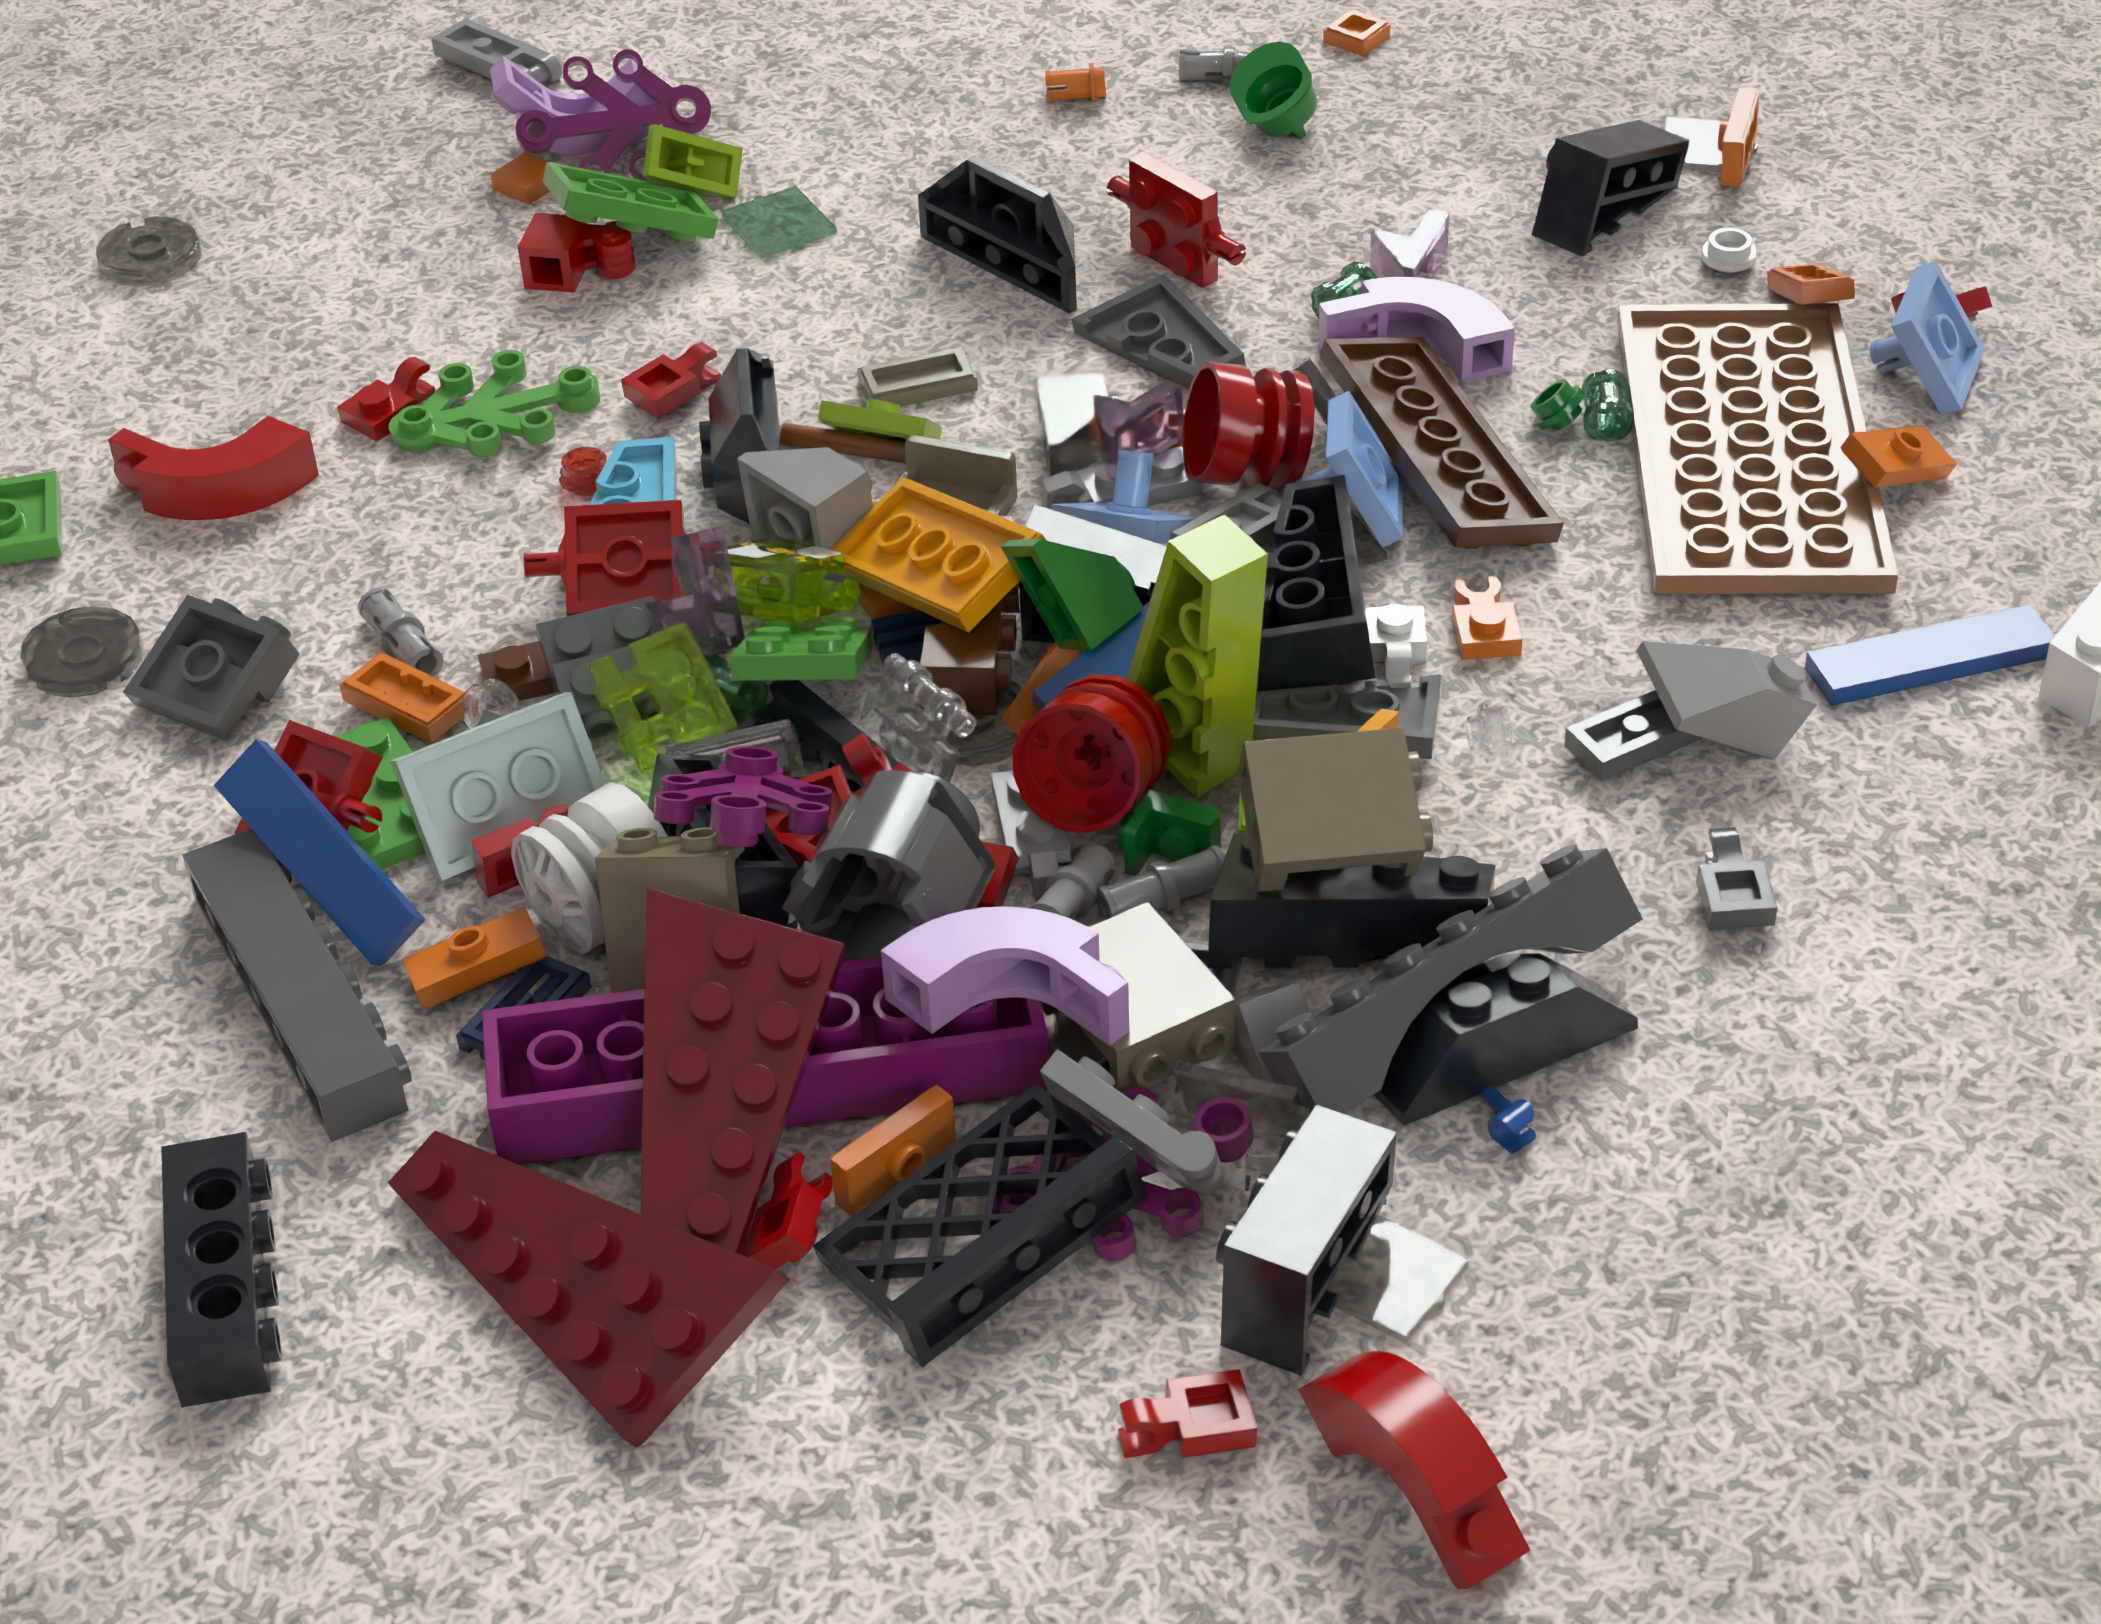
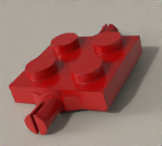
M1145 151L1129 159V181L1119 175L1113 176L1109 180L1106 188L1110 190L1106 191L1107 194L1125 203L1130 209L1131 247L1139 254L1147 256L1172 270L1177 276L1184 277L1204 288L1218 280L1219 257L1234 266L1239 265L1245 258V245L1225 236V233L1222 231L1218 217V192Z
M682 500L564 506L565 533L559 546V552L524 553L523 556L525 578L561 576L566 589L567 616L654 596L659 613L672 611L687 605L686 585L691 575V568L726 567V553L711 551L712 549L725 547L724 541L721 543L705 544L689 543V539L684 531Z
M289 720L274 749L275 752L346 831H348L351 825L366 833L375 832L380 826L366 820L365 817L382 822V812L378 807L363 803L362 800L372 785L373 777L383 757L363 746ZM241 818L234 833L238 834L251 828Z

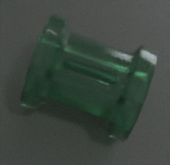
M1354 261L1343 267L1340 277L1333 282H1323L1317 285L1311 292L1312 309L1317 318L1319 319L1320 303L1361 295L1362 286L1355 290L1353 285L1360 281L1377 279L1378 277L1375 272L1362 262Z
M1612 369L1591 373L1584 379L1581 390L1584 392L1583 400L1586 407L1583 414L1584 430L1595 441H1619L1631 432L1634 423L1633 410L1628 404L1630 397L1628 378L1621 372ZM1598 413H1599V415H1600V426H1599Z
M716 654L704 656L691 670L686 684L687 694L691 703L703 708L710 705L723 712L728 723L734 726L739 725L763 708L768 695L765 681H731V669L728 667L726 659Z

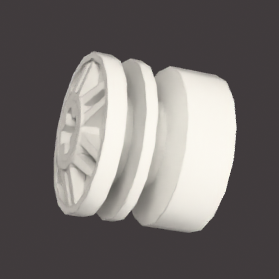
M610 782L570 806L568 808V817L553 814L546 818L539 827L532 826L512 840L511 857L517 879L527 901L541 923L570 950L580 955H585L595 949L605 939L595 857L616 839L618 833L626 830L651 828L657 831V837H668L659 821L654 819V813L638 795L623 784Z

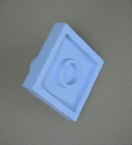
M1935 260L1915 268L1891 325L1895 335L1873 341L1870 344V356L1873 364L1884 361V363L1877 366V371L1881 375L1913 365L1939 413L1947 415L1962 410L1985 348Z
M1347 391L1328 401L1326 459L1330 466L1306 478L1298 479L1295 483L1345 475L1348 496L1351 497L1383 548L1403 538L1404 479L1353 396Z
M1124 450L1118 451L1113 502L1051 504L1050 508L1159 544H1168V541L1171 539V532L1197 518L1195 516L1153 510L1152 507H1148L1154 454Z

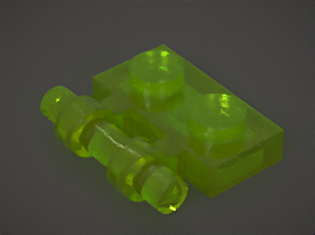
M686 621L630 643L629 655L635 666L631 669L619 673L611 656L601 657L589 666L597 683L593 691L602 709H610L621 732L617 736V740L625 756L633 757L641 775L654 772L656 756L658 754L655 745L658 742L670 738L678 754L691 755L737 736L738 725ZM647 690L658 715L642 721L632 701V697Z

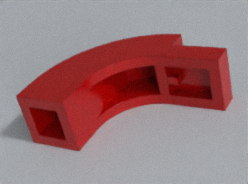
M266 416L244 434L229 442L201 449L170 447L125 428L108 439L114 461V473L119 482L129 490H139L145 512L166 518L215 520L255 512L286 499L319 476L310 432L271 416Z
M1370 1351L1354 1356L1298 1389L1327 1447L1335 1457L1349 1454L1362 1455L1376 1463L1398 1485L1415 1510L1446 1572L1458 1590L1470 1589L1531 1551L1497 1484L1508 1478L1497 1457L1464 1410L1433 1378L1419 1367L1389 1352Z

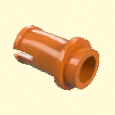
M1089 63V68L1045 71L1048 103L1091 98L1092 103L1097 102V98L1106 97L1104 67L1094 68V63Z

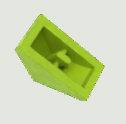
M655 124L649 125L643 176L649 182L694 190L701 196L737 198L743 148Z

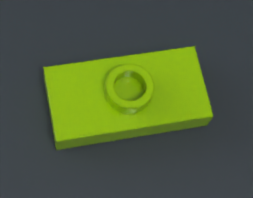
M868 399L867 407L864 408L821 400L818 420L834 430L907 440L910 435L940 439L942 432L940 425L927 418L899 414L901 406L895 403Z

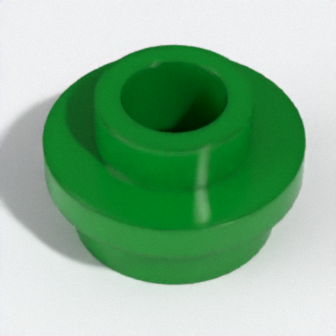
M1566 379L1556 381L1543 390L1531 403L1530 408L1536 414L1534 422L1541 430L1552 426L1555 430L1563 429L1572 423L1582 412L1579 404L1584 398V392L1579 386H1571Z

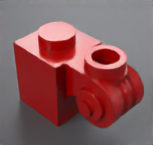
M535 213L518 245L524 289L575 293L585 270L590 268H598L599 275L605 279H620L630 275L636 266L631 232L617 226L616 221H610L604 225L580 222L563 214Z

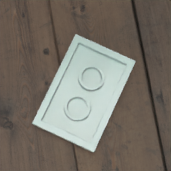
M572 692L556 695L390 761L433 874L440 881L475 868L471 841L485 836L495 829L507 827L528 817L537 826L540 815L546 809L559 804H566L569 808L576 801L606 785Z

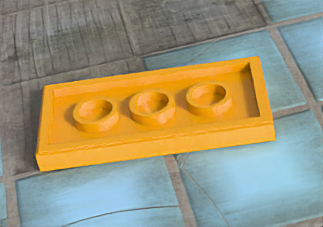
M904 477L830 549L841 552V554L825 557V560L834 572L853 576L856 579L851 580L969 633L1020 581L1001 546L1008 540L1046 539L1038 531Z

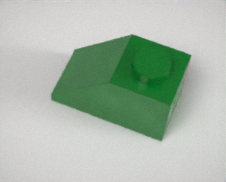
M1042 539L1008 540L1001 546L1059 649L1093 650L1144 609L1134 591L1135 581L1131 573L1114 556Z

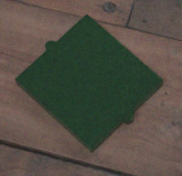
M797 186L764 197L758 195L752 201L721 210L722 218L760 259L793 248L802 249L804 244L837 234L836 226Z

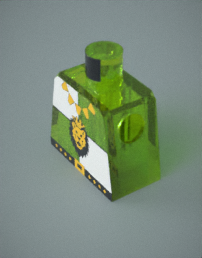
M776 536L709 550L706 609L782 622H800L838 613L839 611L848 612L852 610L858 600L859 584L855 577L844 575L845 559L841 552ZM770 575L769 584L760 583L764 576Z

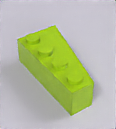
M1225 514L1168 541L1127 676L1128 680L1144 687L1162 707L1171 730L1170 758L1165 768L1196 798L1237 777L1244 741H1253L1268 554Z

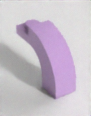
M504 56L490 68L494 98L506 111L516 115V121H518L522 114L530 110H541L546 112L551 118L608 110L586 93L564 94L546 88ZM630 59L620 71L624 74H633L638 68L637 63ZM615 75L607 82L638 106L658 103L633 82H621ZM537 121L531 122L526 128L527 134L533 138L543 136L546 131L545 126ZM649 126L641 127L627 147L648 136ZM612 131L559 138L555 140L553 146L548 151L563 155L597 152Z
M1417 277L1377 278L1362 281L1361 295L1319 304L1318 347L1320 350L1322 349L1324 339L1423 337L1435 354L1446 361L1461 383L1512 371L1515 327L1492 302L1458 285Z
M1003 906L964 910L926 922L902 935L881 950L885 999L932 1034L977 1004L993 999L1010 997L1028 998L1047 1003L1063 1012L1109 1046L1130 1032L1128 982L1124 980L1115 968L1100 963L1099 933L1075 920L1055 913L1031 908Z

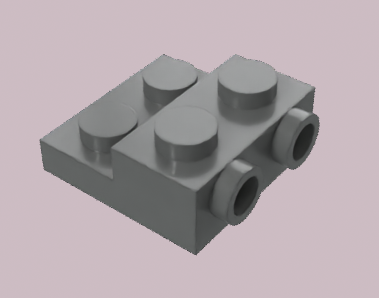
M187 594L123 693L135 705L227 741L254 698L269 703L300 653L289 641L291 637L290 631L274 619L260 616L258 621L244 616L240 610L224 600L215 598L212 603Z
M654 596L536 624L537 638L555 696L564 692H572L588 738L607 736L615 732L619 725L644 720L646 723L651 724L661 723L673 718L679 710L687 709L686 682L671 636H666Z

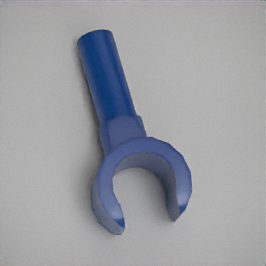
M1488 1086L1484 1089L1480 1097L1495 1114L1488 1121V1131L1491 1138L1511 1154L1516 1153L1536 1139L1535 1130L1527 1125L1534 1118L1533 1106L1530 1102L1519 1099L1512 1103L1496 1087Z

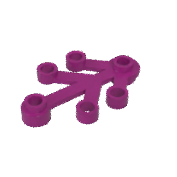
M625 49L616 54L613 60L614 75L621 82L635 83L658 103L638 106L593 73V67L586 58L574 56L564 63V82L574 90L584 91L608 110L552 118L541 110H530L522 114L518 119L515 129L516 138L519 145L525 151L532 154H541L548 151L553 146L555 140L559 138L612 131L595 156L585 158L579 167L586 169L589 165L596 164L603 169L604 173L609 174L610 169L641 127L653 124L662 125L663 127L695 135L707 126L711 116V105L706 94L695 86L680 85L674 88L644 67L641 56L634 50ZM629 58L637 63L638 68L633 74H624L619 70L618 65L623 59ZM581 65L587 70L588 75L582 81H574L568 75L569 69L572 66ZM683 101L691 102L695 106L696 112L691 117H682L676 110L677 105ZM537 121L545 126L546 131L543 136L533 138L527 134L526 128L531 122ZM646 149L634 152L630 158L629 171L634 179L648 181L634 166L638 159L645 158Z
M751 746L733 747L726 750V762L721 763L717 770L662 776L660 792L655 794L654 819L669 824L690 823L694 821L695 807L711 804L710 828L716 831V842L731 847H749L757 844V834H761L765 830L766 806L789 814L788 829L792 832L809 835L828 832L833 791L828 787L812 785L783 775L784 770L777 766L778 753L773 750Z
M1135 1087L1122 1093L1131 1100H1134L1138 1094H1141L1158 1104L1156 1095L1147 1088ZM1229 1097L1216 1098L1203 1104L1198 1109L1194 1119L1195 1129L1191 1130L1201 1131L1209 1135L1214 1142L1218 1157L1222 1163L1234 1162L1242 1158L1254 1139L1249 1109L1243 1102ZM1074 1113L1077 1117H1079L1083 1122H1085L1088 1126L1092 1128V1124H1090L1082 1117ZM1105 1133L1102 1134V1137L1105 1140L1108 1141L1109 1139H1111V1137H1109ZM1088 1152L1058 1154L1055 1172H1061L1068 1158L1080 1157ZM1037 1155L1030 1166H1017L1008 1169L1007 1175L1040 1173L1043 1155ZM1135 1155L1141 1177L1160 1172ZM1143 1181L1148 1197L1133 1209L1160 1217L1165 1232L1174 1237H1188L1201 1229L1204 1223V1213L1200 1197L1196 1192L1187 1188L1171 1190ZM1037 1193L1003 1195L999 1214L1013 1212ZM1180 1209L1191 1210L1189 1213L1183 1216L1172 1215L1175 1211ZM1128 1215L1122 1216L1091 1240L1099 1257L1108 1261H1117L1128 1257L1134 1251L1137 1240L1132 1220ZM1113 1232L1123 1233L1116 1239H1104L1105 1236Z

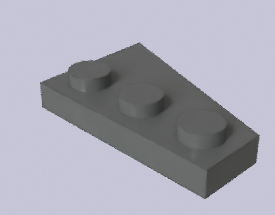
M1165 274L1071 319L1075 334L1189 389L1199 367L1208 361L1244 365L1246 367L1244 353Z
M1441 674L1420 676L1419 687L1390 690V684L1387 679L1365 681L1364 690L1338 695L1333 689L1325 685L1257 691L1253 741L1356 732L1380 709L1399 711L1398 728H1404L1408 752L1417 751L1419 758L1432 759L1440 698Z

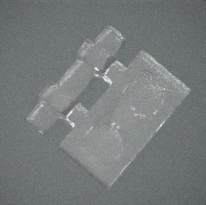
M891 654L882 665L883 673L891 679L888 691L868 692L856 727L910 770L932 774L950 783L961 753L946 741L948 733L952 730L959 737L969 735L976 726V718L966 710L965 701L952 689H941L933 683L930 671L918 661H907L900 654ZM916 701L924 707L921 719L912 713Z

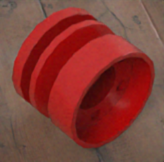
M1209 361L1202 364L1192 379L1183 418L1182 448L1188 477L1196 483L1231 486L1238 483L1243 475L1245 483L1250 487L1260 483L1265 486L1268 485L1277 491H1284L1286 484L1295 483L1296 480L1301 479L1310 457L1314 435L1315 408L1313 390L1308 377L1300 371L1285 370L1279 373L1273 368H1263L1256 372L1253 377L1251 371L1244 365Z
M1094 674L1070 683L1022 727L1012 750L1013 777L1022 799L1040 819L1063 831L1091 833L1114 825L1161 778L1170 758L1171 730L1162 707L1144 687L1122 676Z

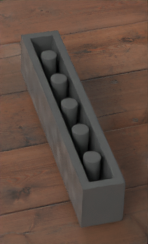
M248 829L182 854L196 903L330 1141H336L409 1111L403 1085L412 1082V1077L403 1052L397 1044L390 1047L385 1045L384 1041L387 1040V1035L376 1007L372 1002L362 1006L359 1001L362 999V992L352 967L348 962L340 965L337 964L335 960L338 959V952L328 927L324 922L318 925L313 924L312 921L315 920V914L305 889L301 884L291 887L289 884L292 882L291 873L252 829Z

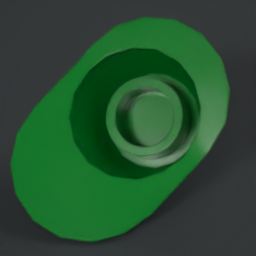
M1280 41L1267 43L1252 50L1239 62L1232 73L1229 84L1231 96L1242 117L1249 124H1255L1270 137H1282L1293 132L1301 139L1306 136L1304 124L1314 115L1318 103L1317 94L1312 83V74L1300 52L1292 44Z

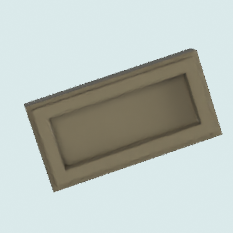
M962 347L857 368L858 382L867 402L868 399H876L905 406L978 391L977 376Z

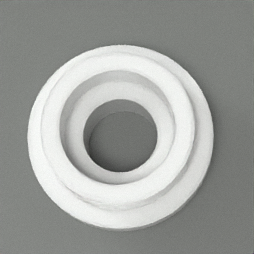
M1737 228L1715 230L1710 234L1709 240L1702 249L1704 263L1724 273L1746 270L1754 264L1756 258V249L1752 244L1751 236Z

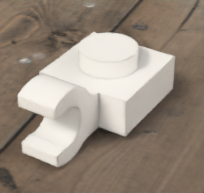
M1390 604L1384 607H1365L1373 662H1384L1385 680H1388L1390 689L1411 688L1410 663L1425 662L1427 657V636L1423 606L1406 607L1399 604Z

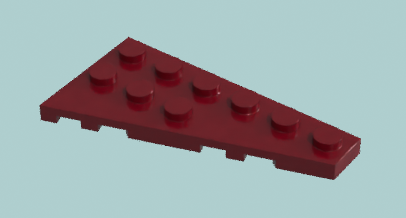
M646 887L641 1161L642 1215L740 1254L845 957V943Z
M434 1131L388 1181L390 1187L625 1441L636 1448L652 1435L790 1280L775 1268L438 1131Z

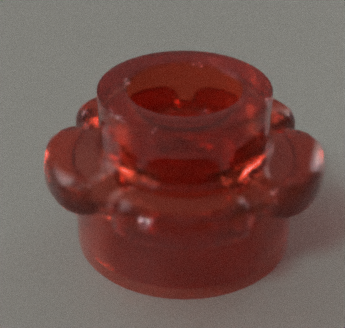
M579 447L567 452L561 460L562 468L560 469L561 477L559 478L561 487L579 495L595 494L597 491L595 481L607 462L605 453L595 447Z

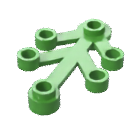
M505 350L493 356L492 367L494 373L463 406L449 409L458 397L468 395L473 391L474 382L470 366L464 363L448 364L439 371L441 386L423 405L408 406L391 419L389 423L390 436L402 450L407 452H425L433 449L440 443L468 450L477 457L492 456L500 451L502 447L500 432L523 437L529 443H544L555 436L553 414L547 409L537 407L557 403L560 409L571 413L591 410L599 404L601 399L598 379L586 367L571 366L560 372L556 383L504 395L513 384L521 382L527 375L524 355L516 350ZM528 410V411L524 412L522 415L513 414V413H517V412H521V411ZM471 424L467 429L460 428L461 426Z

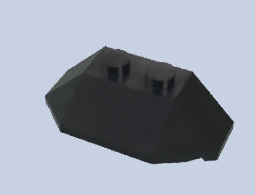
M972 156L932 186L918 194L921 238L1069 314L1077 310L1074 225L1049 192L976 156Z
M749 348L736 349L709 396V421H700L699 431L704 489L715 488L717 508L750 524L737 458L746 452L781 450L773 360L769 358L761 359V354Z
M1541 953L1503 954L1462 972L1431 998L1408 1027L1391 1059L1382 1089L1374 1095L1405 1126L1480 1095L1488 1086L1497 1088L1638 1029V1018L1602 986Z

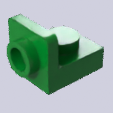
M1149 789L1136 811L1126 813L1119 828L1117 843L1119 848L1124 849L1125 874L1131 876L1138 875L1152 853L1166 857L1174 862L1205 851L1211 846L1217 845L1221 849V810Z

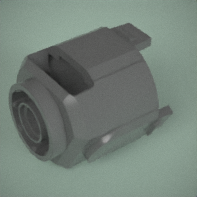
M878 771L859 797L852 793L828 825V832L821 836L808 861L804 862L791 880V891L782 909L795 915L803 932L845 943L843 962L881 957V950L912 929L948 914L976 909L994 875L996 868L995 860L979 838L980 821L976 809L966 795L957 787L940 777L924 772Z

